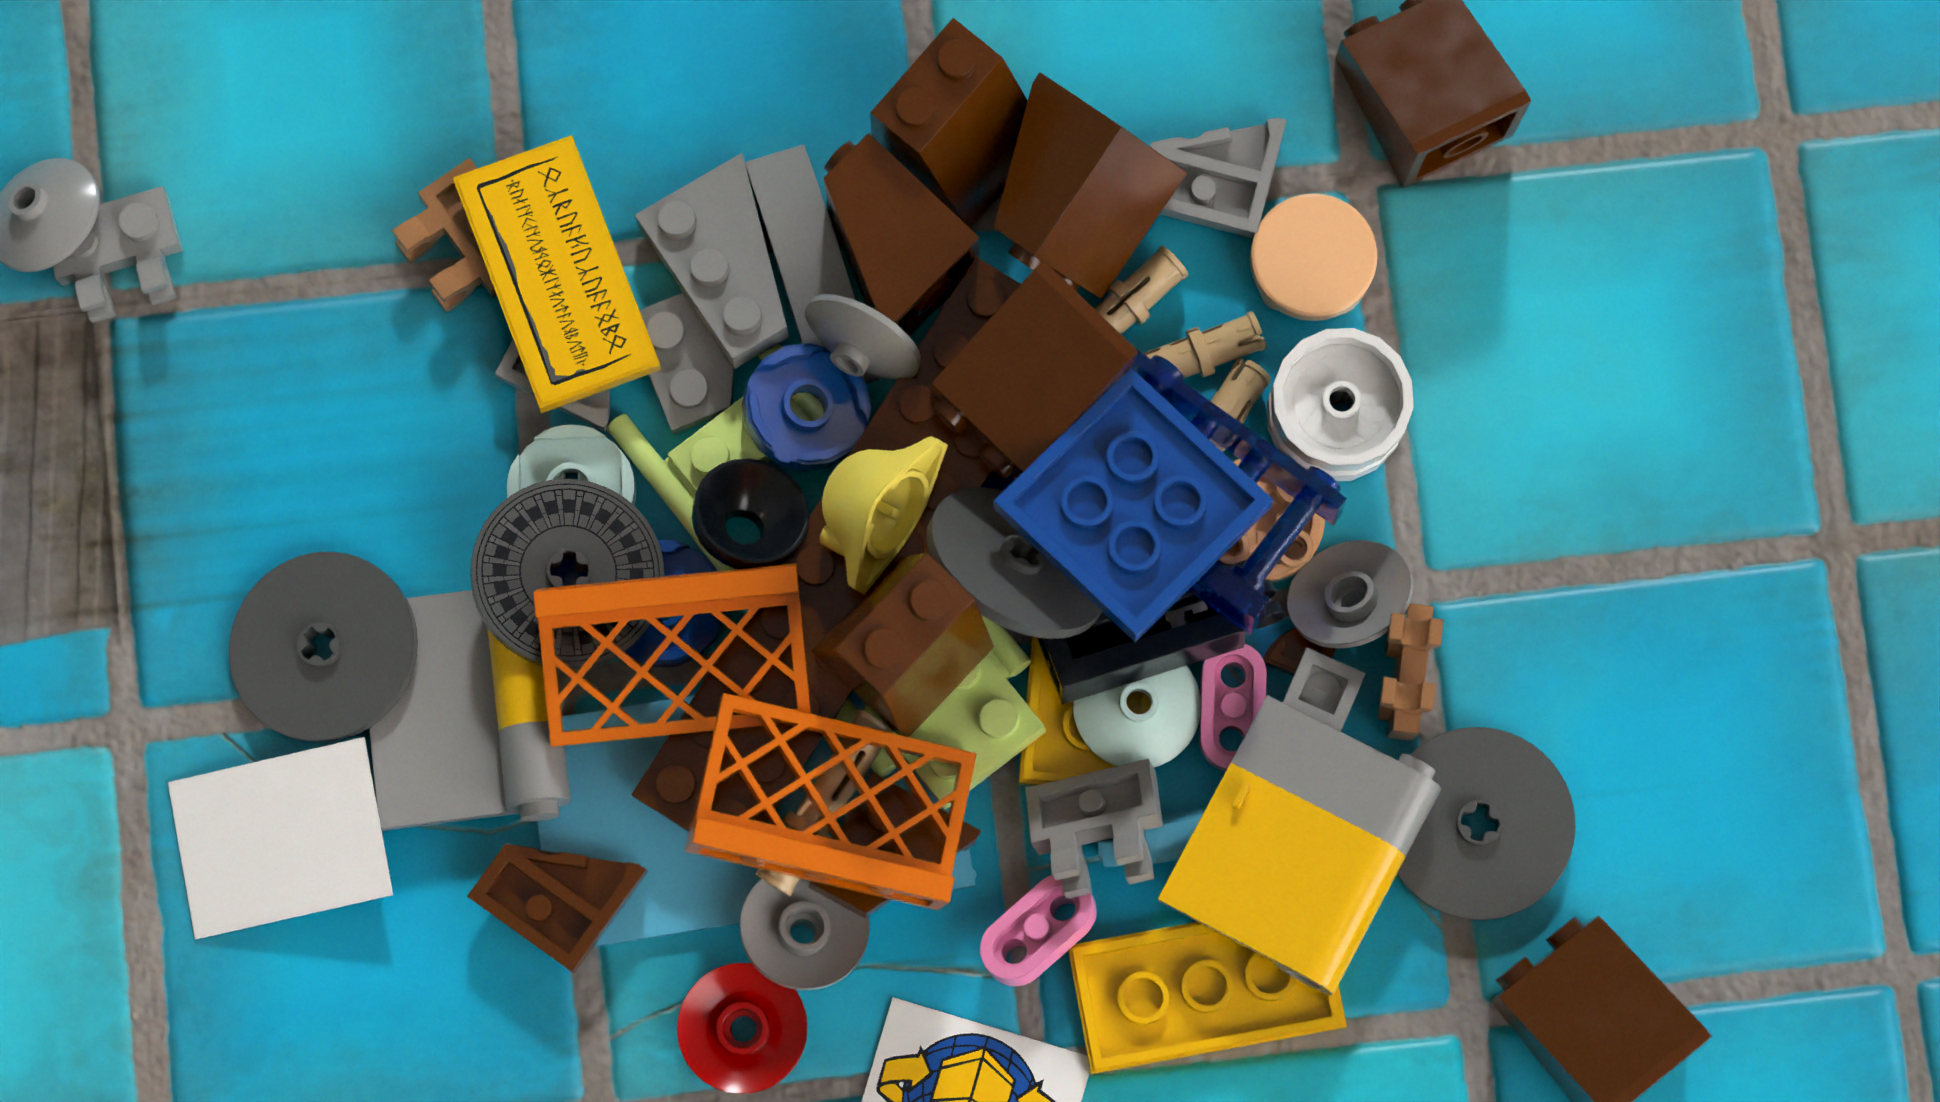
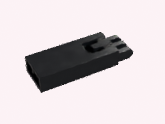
M1255 557L1222 568L1217 561L1165 612L1205 601L1208 610L1195 614L1192 609L1184 612L1183 620L1185 625L1171 629L1170 621L1167 622L1163 614L1134 642L1102 612L1090 628L1078 635L1059 639L1036 637L1061 704L1244 648L1247 632L1275 624L1285 617L1280 602H1270L1254 607V605L1268 601L1275 596L1276 591L1271 580L1265 579L1245 585V583L1259 579L1266 574L1267 570L1262 558Z

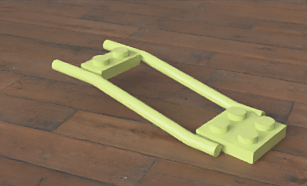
M778 343L758 355V357L762 361L766 356L783 347ZM806 392L797 393L790 398L791 409L798 418L805 421H815L823 416V406L813 394ZM743 397L668 453L669 457L664 461L627 414L616 417L607 427L610 435L683 525L717 571L734 570L735 568L727 566L711 556L700 544L694 532L691 517L694 496L700 482L709 471L722 463L734 459H754L767 463L772 461L758 450L745 429L742 411ZM984 616L982 618L994 648L910 736V738L977 753L970 790L1046 732L1045 725L1008 681L1009 678L1025 670L1031 663V659L1003 626L994 623ZM849 698L835 720L848 723L854 721L858 709ZM868 705L865 706V712L885 723ZM884 748L880 750L870 766L875 774L883 778L897 768ZM900 752L908 765L921 758ZM930 760L914 770V772L935 799L939 801L953 792L958 766ZM950 803L945 805L943 809L946 810L947 808H949Z

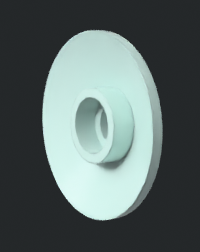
M1183 666L1073 701V716L1082 740L1103 761L1113 766H1120L1149 759L1153 767L1156 768L1176 758L1194 737L1201 716V696L1192 672L1187 666ZM1136 691L1145 693L1151 702L1149 711L1144 714L1131 712L1126 703L1129 694Z

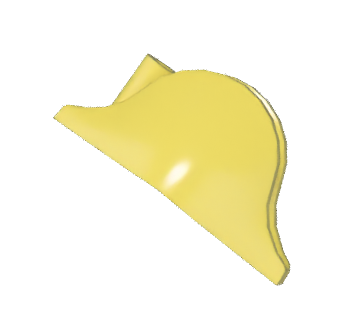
M931 436L904 449L894 451L868 449L859 451L845 458L829 476L822 498V510L826 525L822 529L819 539L822 545L845 557L847 582L853 589L865 594L911 536L928 503L948 447L946 443Z

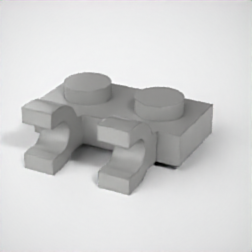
M161 186L100 204L95 224L84 242L69 257L53 266L56 280L61 286L75 283L80 309L83 312L87 311L89 320L92 323L116 316L105 274L133 265L137 267L141 289L144 294H148L152 305L177 299L165 256L182 252L183 247L169 195L165 188Z
M1149 759L1025 788L1031 844L1038 855L1051 853L1052 875L1055 880L1062 879L1063 894L1066 899L1092 893L1089 871L1082 851V845L1113 838L1115 861L1118 866L1124 865L1125 878L1129 885L1154 879L1151 855L1144 830L1161 827L1163 823L1156 771Z

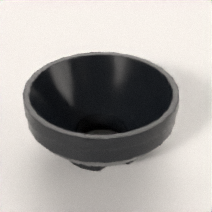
M734 459L718 465L702 479L693 499L691 518L694 532L700 544L711 556L732 568L745 569L780 565L789 559L805 537L809 527L810 513L807 500L800 486L779 467L760 460ZM734 517L747 518L758 527L761 535L760 539L753 544H740L728 535L725 523Z

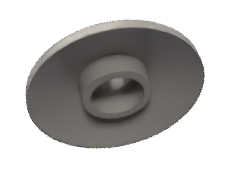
M65 158L47 159L22 170L6 184L0 192L1 263L10 269L20 272L44 270L65 260L84 242L95 224L100 206L98 184L94 176L84 166L76 161Z
M834 294L817 295L807 305L805 318L810 329L831 352L830 359L832 363L841 371L856 377H861L864 373L881 378L897 380L898 378H912L920 369L922 358L914 341L891 319L870 306L854 299Z
M1367 540L1339 543L1314 555L1296 573L1287 595L1288 613L1296 630L1314 644L1328 648L1360 646L1388 632L1391 613L1405 614L1413 594L1412 575L1403 557L1387 545Z
M761 879L751 889L744 902L739 927L742 946L754 967L774 983L796 990L825 988L848 976L858 965L866 950L869 939V917L865 919L809 888V880L799 879L790 897ZM796 926H805L812 931L814 939L808 943H799L792 938L790 930Z

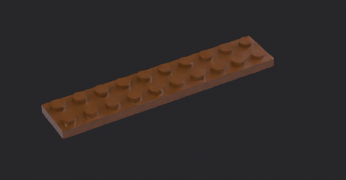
M975 257L918 346L922 364L917 374L912 378L897 379L849 454L850 456L856 452L868 449L888 451L904 449L931 436L948 445L921 518L905 545L869 590L900 557L922 553L929 554L926 537L927 527L938 505L944 498L956 491L966 488L983 487L993 471L978 454L983 445L966 429L960 434L953 432L938 418L931 408L937 402L931 396L932 382L1021 285L978 257ZM821 498L809 516V527L801 545L789 559L780 565L797 563L811 714L835 719L853 691L812 650L865 594L848 585L845 557L820 543V534L826 525ZM787 605L759 608L743 627L748 634L772 653L790 632ZM737 635L720 655L715 666L744 688L767 659ZM790 643L779 656V659L793 670ZM774 664L749 693L760 702L789 709L797 708L795 682ZM709 673L690 702V705L705 717L717 716L722 694L738 695L712 673ZM684 712L680 719H689L692 717L686 712ZM776 724L781 735L793 728V726ZM763 726L735 728L728 731V737L742 759L772 741ZM804 730L786 741L803 769L823 739V735L818 732ZM713 731L669 735L631 794L635 799L688 832L695 815ZM777 748L747 766L767 798L797 780ZM725 751L719 773L733 765ZM736 772L716 785L711 810L740 816L758 805L740 774ZM785 797L772 805L775 811L778 810ZM763 811L750 818V820L769 824V820Z

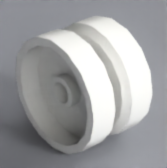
M1355 328L1325 329L1301 340L1282 360L1266 402L1267 430L1279 455L1292 464L1303 467L1313 478L1324 482L1355 480L1375 471L1395 450L1398 442L1404 435L1414 408L1412 379L1401 356L1380 337ZM1330 401L1335 405L1345 401L1349 404L1350 409L1344 412L1337 411L1331 406Z

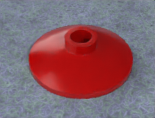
M752 963L724 965L701 977L684 998L677 1021L679 1047L690 1069L708 1085L733 1094H751L764 1091L785 1079L799 1062L804 1052L808 1035L807 1015L797 991L769 980ZM740 1017L751 1018L756 1025L754 1037L746 1042L737 1041L731 1031L733 1023Z

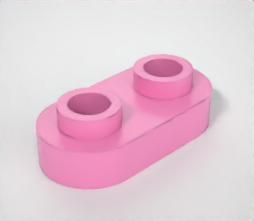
M1245 643L1244 648L1206 659L1201 669L1199 745L1204 758L1213 767L1222 771L1228 769L1237 751H1227L1221 746L1219 742L1220 733L1226 729H1234L1244 739L1266 698L1267 673L1265 662L1256 649ZM1227 666L1240 668L1244 674V683L1239 687H1228L1221 679L1222 669Z
M1053 875L1040 881L985 931L980 944V955L983 964L992 977L1008 986L1026 985L1038 978L1083 938L1094 925L1097 907L1092 893L1066 899L1063 894L1062 879L1055 880ZM1063 904L1074 905L1075 913L1070 919L1059 921L1054 918L1055 911L1059 906ZM1017 946L1027 948L1026 957L1017 964L1006 962L1007 954L1012 948Z

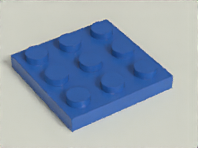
M1130 368L994 500L993 509L1136 642L1272 507L1274 499L1140 375Z

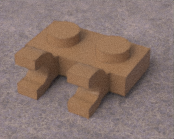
M470 158L419 191V200L426 210L392 230L393 235L397 239L395 241L396 246L410 264L426 254L443 235L447 236L463 259L429 279V283L433 287L431 292L446 313L466 300L480 284L485 287L492 298L497 296L453 181L455 176L478 169Z
M1410 603L1405 614H1390L1389 630L1385 643V657L1395 658L1393 678L1383 677L1377 710V719L1388 721L1386 738L1412 741L1419 734L1421 714L1433 710L1436 684L1425 682L1428 651L1440 647L1444 621L1433 618V606Z

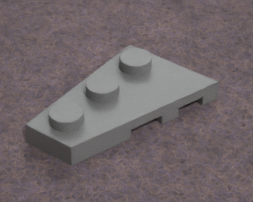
M742 153L635 214L637 226L734 369L789 337Z

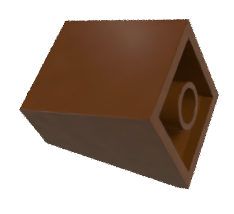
M1406 0L1399 6L1400 13L1381 22L1377 16L1365 18L1344 32L1345 39L1341 40L1335 57L1402 188L1512 137L1531 103L1525 88L1462 0Z
M952 18L870 112L871 134L971 229L1003 193L1028 100L1003 57L955 18Z
M1039 72L1031 86L994 228L1015 242L1008 253L1030 269L1034 270L1044 260L1075 291L1081 286L1102 299L1187 173L1122 126Z
M868 133L857 145L852 141L844 143L827 161L824 167L829 172L824 177L827 210L865 305L891 319L910 337L952 295L975 257L979 258L980 237Z
M1043 260L932 382L931 396L937 402L931 408L938 418L953 432L960 434L966 429L983 445L978 454L997 475L1006 479L1012 473L1018 478L1130 368H1133L1138 350Z
M928 553L900 557L813 648L812 652L891 727L896 734L910 737L994 648L976 600Z
M1574 916L1546 939L1552 950L1534 965L1526 956L1516 962L1496 979V982L1503 990L1490 999V1002L1571 1102H1633L1712 1038V1035L1600 916L1588 920L1585 924H1582L1577 916Z

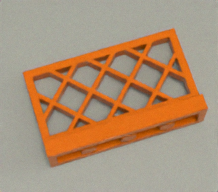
M797 563L540 588L533 591L536 618H538L551 747L713 731L717 716L705 717L684 700L707 671L712 673L739 697L756 700L749 693L774 664L795 682L797 708L790 709L811 714ZM787 605L790 632L772 653L748 634L743 627L759 608ZM749 609L737 624L723 613L724 611ZM711 613L731 629V632L708 659L678 636V633L694 614ZM683 616L673 630L657 619ZM645 619L666 636L643 666L613 642L614 638L628 621ZM618 622L608 636H605L592 625ZM581 626L601 643L578 672L556 655L553 628ZM737 635L767 659L744 688L714 665L715 661ZM671 642H674L702 665L679 695L648 671ZM790 643L793 670L779 659V656ZM606 648L637 672L614 701L583 677ZM557 667L571 678V681L561 693ZM642 677L673 701L657 722L639 723L619 707ZM577 684L608 708L592 728L564 731L561 703ZM678 706L692 717L689 719L667 721ZM613 713L628 724L602 727ZM732 714L729 729L763 725L758 718L742 714Z
M723 693L720 699L693 823L689 828L684 852L938 911L950 903L955 879L952 876L977 753ZM733 712L758 718L772 741L742 759L728 737ZM774 722L793 726V728L781 735ZM804 730L821 733L835 754V757L807 774L786 743V741ZM837 737L857 743L845 750ZM868 745L884 748L899 770L871 789L850 758L851 755ZM777 748L797 780L767 798L747 766ZM725 751L733 765L719 773ZM900 752L921 758L908 765ZM930 760L958 766L953 792L934 804L913 773L914 770ZM841 763L860 796L831 813L811 780ZM738 772L758 805L740 816L712 811L711 807L716 785ZM904 778L923 811L894 828L875 795ZM800 787L803 788L822 820L803 832L786 828L772 806ZM863 802L867 804L885 833L884 836L866 847L850 843L836 819ZM950 803L948 818L945 823L938 810ZM763 811L771 824L750 820V818ZM928 817L943 839L938 863L914 858L901 839L900 834ZM827 826L834 839L814 835V833ZM890 841L898 854L878 850L877 848Z

